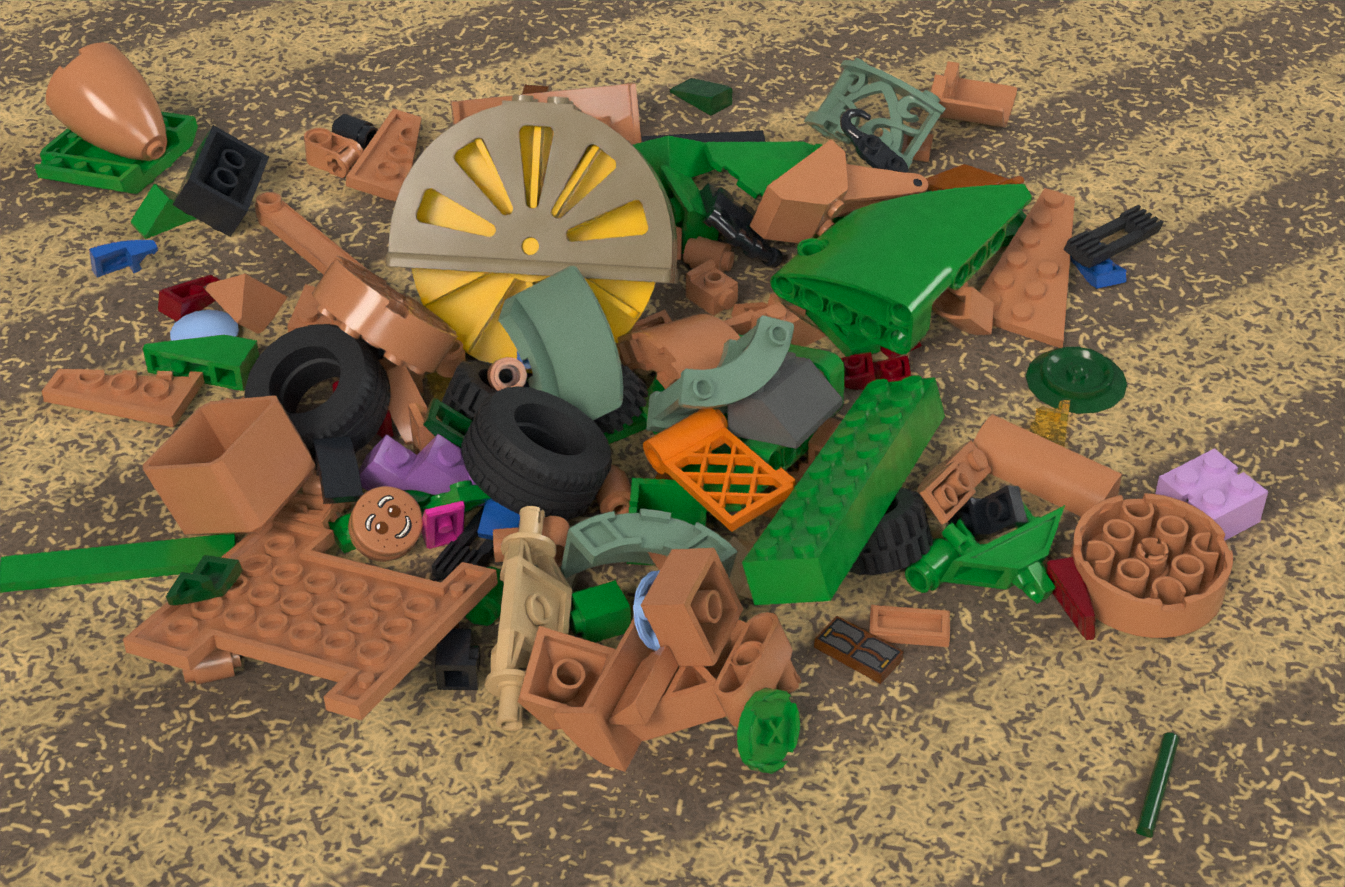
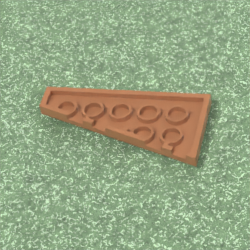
M1046 188L1042 191L979 291L994 303L992 326L1063 348L1070 254L1063 249L1068 239L1072 238L1075 197Z

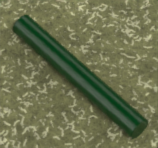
M1167 732L1162 736L1136 828L1137 834L1152 838L1179 742V737L1174 733Z

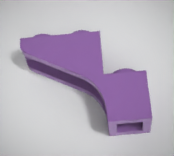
M439 434L418 455L388 435H385L366 455L359 469L362 488L367 491L377 487L390 486L401 490H417L437 495L449 492V486L460 481L471 480L473 485H477L465 468L461 448Z

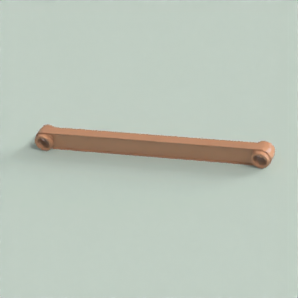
M266 192L256 197L255 214L259 224L267 227L323 275L336 256L346 258L364 267L286 204L279 194ZM455 340L436 369L439 375L453 377L457 366L461 362L466 361L465 350H463L461 341Z

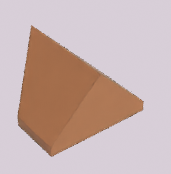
M247 274L209 283L205 288L238 324L257 334L265 330L287 299V296Z

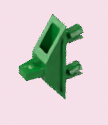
M1023 502L1027 522L1016 527V530L987 544L977 543L975 537L961 519L958 520L956 525L953 523L949 524L942 531V536L947 539L961 557L952 561L940 581L1004 590L1015 585L1036 604L1046 600L1055 589V586L1047 575L1043 561L1049 554L1065 505L1042 517H1035Z

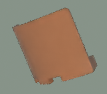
M950 61L947 62L944 76L935 74L931 92L939 97V104L946 108L943 114L940 115L941 118L1003 128L1007 126L1017 94L1016 87L959 78L960 63Z
M697 314L622 335L617 338L618 343H616L624 366H627L632 371L638 369L649 371L653 369L657 372L656 379L667 389L681 377V372L685 369L705 370L717 368L723 353L724 343L729 339L737 341L740 336L719 318L708 314Z

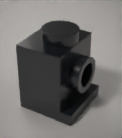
M452 629L437 644L435 659L437 690H478L477 670L480 669L481 650L480 645H473L474 635L472 629Z

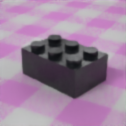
M212 125L195 153L173 202V206L231 237L248 212L269 156Z

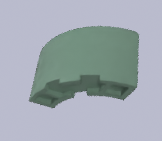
M569 266L504 301L498 321L513 341L521 360H529L533 376L528 378L529 388L548 392L567 401L581 410L592 421L618 409L622 405L623 374L617 346L609 323L596 296L577 267Z
M640 509V513L615 515V512L611 511L588 518L568 529L561 572L565 578H568L588 568L609 563L636 562L655 565L648 552L668 556L672 549L715 548L730 578L738 551L724 538L704 525L696 522L694 526L672 518L669 512Z

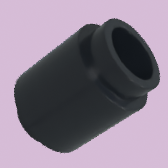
M346 113L339 116L332 125L333 133L347 139H353L361 145L363 150H365L378 131L371 122Z

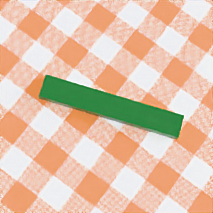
M235 534L210 535L2 556L0 562V593L179 575L181 572L193 573L204 555L222 557L236 545Z

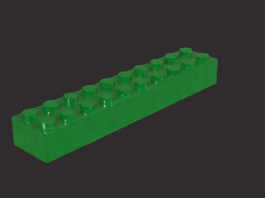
M919 375L906 377L901 381L888 382L886 379H878L867 384L742 561L754 605L831 601L945 417L935 377L922 378Z

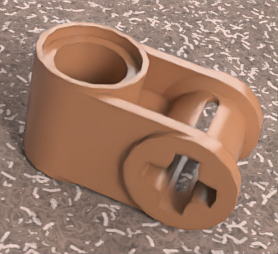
M313 128L304 134L307 163L341 178H344L349 173V169L356 163L364 151L361 145L353 139H347L325 128Z

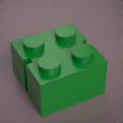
M632 478L629 513H640V509L669 512L672 518L694 526L698 522L706 527L707 509L675 480ZM627 562V564L651 565L646 563Z

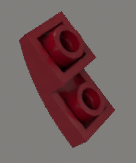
M871 352L841 358L844 364L845 388L864 390L867 384L874 380L886 379L888 382H893L912 376L908 355L873 362Z

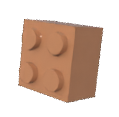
M715 548L672 549L641 603L643 613L648 619L660 647L664 645L669 646L678 666H715L743 611V607Z

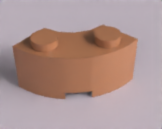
M968 281L958 290L948 287L933 302L932 310L961 331L973 335L992 334L994 303L973 287H968Z

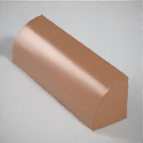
M993 414L982 425L973 441L976 448L981 450L986 456L988 465L992 469L990 474L1015 486H1019V488L1059 507L1065 505L1064 509L1080 517L1097 503L1118 496L1122 478L1121 473Z

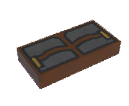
M836 616L814 639V648L879 684L903 660L904 651L839 616Z

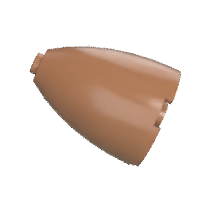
M104 42L87 45L79 49L80 55L65 68L61 66L57 68L46 90V104L50 107L52 114L68 129L92 145L121 157L150 161L158 159L164 154L167 145L166 128L156 98L134 64L116 46Z

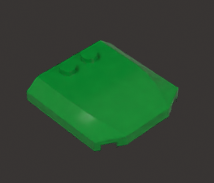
M161 111L166 128L167 145L164 154L155 160H134L112 154L85 141L67 128L41 150V164H35L34 168L38 178L138 194L147 185L153 183L155 178L165 169L171 167L173 162L193 145L198 129L195 116Z

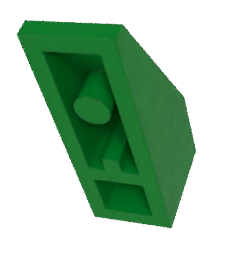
M225 334L147 343L142 348L148 373L157 374L158 371H173V376L189 377L190 371L203 372L204 384L240 391L245 390L249 373L260 356L257 340Z

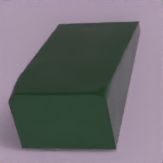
M690 78L670 89V93L710 116L732 105L733 89L727 85Z

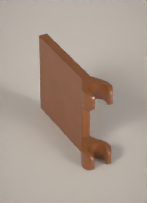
M966 164L926 178L928 181L927 189L931 191L1024 183L1022 176L1008 179Z

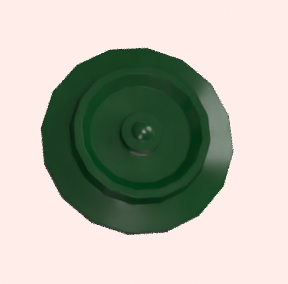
M1078 346L1057 348L1040 354L1029 363L1025 375L1030 391L1041 402L1057 410L1075 414L1098 413L1114 407L1124 398L1128 385L1124 372L1111 359L1092 349Z

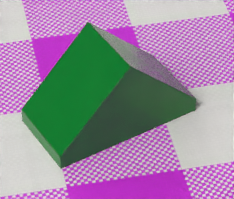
M153 184L131 219V225L145 239L193 221L196 218L173 206L177 193Z

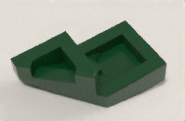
M204 555L193 573H180L165 596L168 604L183 605L224 596L243 571L240 562L237 559Z

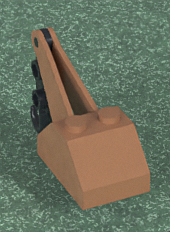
M850 109L841 116V129L853 143L859 157L872 168L846 164L845 151L830 139L767 186L750 227L763 239L799 243L804 239H816L835 224L833 222L834 218L848 215L855 209L874 203L924 193L928 188V181L920 174L909 173L905 160L882 142L878 136L868 135L856 128L851 123L852 118L861 117L869 121L871 115L860 109Z

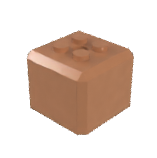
M275 395L210 401L202 405L143 464V471L184 534L261 533L314 474L316 464Z

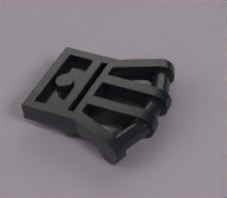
M707 183L700 191L707 212L703 223L709 228L713 226L725 236L726 242L735 248L740 247L743 253L750 259L758 258L768 267H778L783 259L782 252L779 249L770 247L766 239H763L750 227L756 211L747 204L741 206L734 201L733 196L722 187L717 189Z

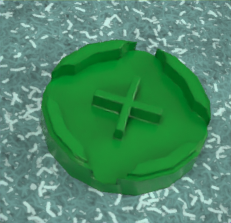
M765 687L755 692L745 704L738 724L737 745L742 762L750 770L772 774L784 767L788 762L783 760L787 752L793 753L796 748L800 732V716L796 703L790 702L789 697L791 695L787 691Z

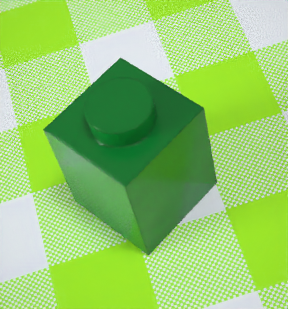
M616 580L572 593V611H570L569 625L574 634L580 633L584 640L594 643L625 634L631 624V607Z

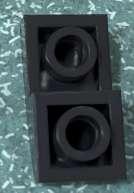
M350 436L313 439L312 447L316 464V475L320 478L323 504L357 502L363 495L357 459Z
M1007 485L982 499L970 498L948 521V525L951 523L956 525L958 520L961 519L975 537L976 542L1026 523L1027 518L1019 486Z

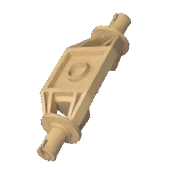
M536 506L521 508L519 513V531L506 536L501 543V551L505 557L500 580L504 582L498 640L491 650V673L485 679V687L489 693L500 698L496 725L507 731H516L523 727L524 707L517 701L526 671L518 670V668H526L528 665L538 627L542 626L568 634L572 588L553 559L556 555L555 543L550 538L542 535L545 512L544 510L540 511V508Z

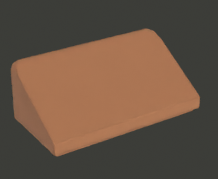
M662 646L641 661L608 719L610 725H647L678 668V664L669 646Z

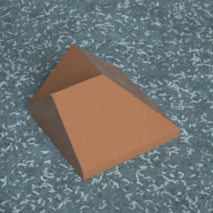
M539 626L517 702L548 729H562L553 717L556 708L583 707L616 649Z

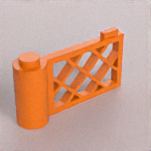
M700 409L644 441L643 449L648 461L659 474L667 473L724 526L733 532L786 500L794 489L796 481L784 469L774 470L727 429V420L719 409ZM724 443L732 449L731 454H711L712 450ZM688 464H701L700 472H683L681 469ZM709 465H728L726 473L707 472ZM735 465L752 466L754 468L753 474L734 473ZM704 484H723L722 492H705L703 486ZM731 484L750 485L749 493L729 492ZM758 485H774L778 488L771 493H756ZM726 504H746V508L733 516L725 510Z

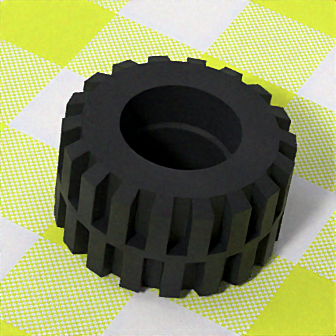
M475 360L461 362L457 366L441 402L473 421L486 397L497 392V390L490 386L487 378L488 370L492 363ZM508 369L501 370L499 379L503 383L510 382L512 379L511 371ZM526 381L523 387L529 388V383Z
M900 488L849 570V573L878 575L893 572L917 562L922 558L921 554L925 555L930 551L933 539L923 500L918 492L907 488Z

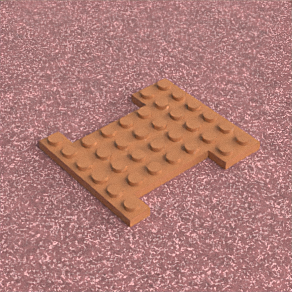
M275 516L261 533L248 534L222 556V558L239 560L243 570L224 596L183 605H169L167 602L123 639L126 653L188 671L195 668L217 648L335 681L338 683L324 696L326 710L362 721L498 583L497 574L494 569L462 562L440 583L324 554L335 544L333 530Z

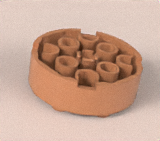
M340 256L335 257L312 292L313 297L319 303L317 310L331 320L336 321L338 318L342 322L339 326L341 330L356 339L362 335L361 338L372 346L384 349L386 351L384 356L400 367H403L405 364L409 369L421 376H424L426 372L434 373L458 337L452 327L405 292L403 294L397 292L383 278Z
M1144 493L1143 499L1123 500L1122 495L1114 496L1091 507L1080 518L1076 526L1070 557L1074 559L1078 572L1086 583L1095 618L1116 630L1150 638L1181 636L1194 632L1208 624L1217 615L1223 604L1233 565L1232 550L1229 551L1224 540L1225 532L1210 516L1184 501L1164 495Z

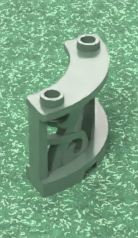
M855 58L854 61L843 60L840 66L844 70L818 111H810L804 122L823 136L849 145L851 140L844 134L840 126L842 114L847 108L858 109L854 104L855 102L870 95L883 93L888 104L890 119L875 118L866 122L861 128H858L860 117L852 118L851 123L868 135H874L877 128H882L883 135L879 138L905 160L909 169L913 162V157L946 108L939 104V97L928 90H924L922 93L906 82L869 66L859 58ZM896 93L901 95L903 98L898 100ZM913 107H919L929 114L919 130L906 126L903 120L911 123L919 121L917 115L910 114V109ZM904 134L914 137L904 154H902Z
M762 315L757 319L756 326L737 341L729 339L724 343L723 353L717 368L683 370L681 377L663 392L655 391L650 395L646 430L661 432L700 409H719L723 415L728 412V405L741 401L758 391L778 371L789 350L794 324Z

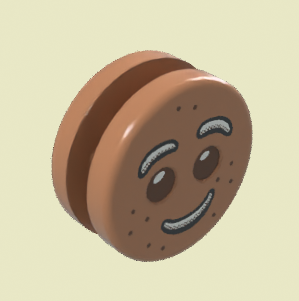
M390 486L377 487L363 494L355 504L348 524L350 539L355 548L365 557L379 562L396 560L409 553L418 540L423 527L422 512L415 499L407 492Z

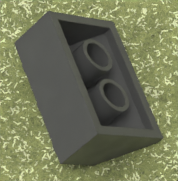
M787 352L778 371L764 386L747 398L728 405V430L737 437L797 449L842 406L843 399L810 359L796 357L795 353Z

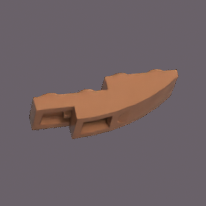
M972 440L960 446L947 460L935 466L922 480L917 492L938 522L943 525L976 493L974 488L992 469L989 467L984 453L977 449Z

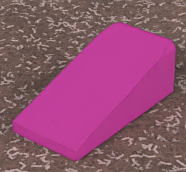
M463 501L425 510L422 517L423 527L421 532L426 548L432 549L448 545L464 532L465 505Z

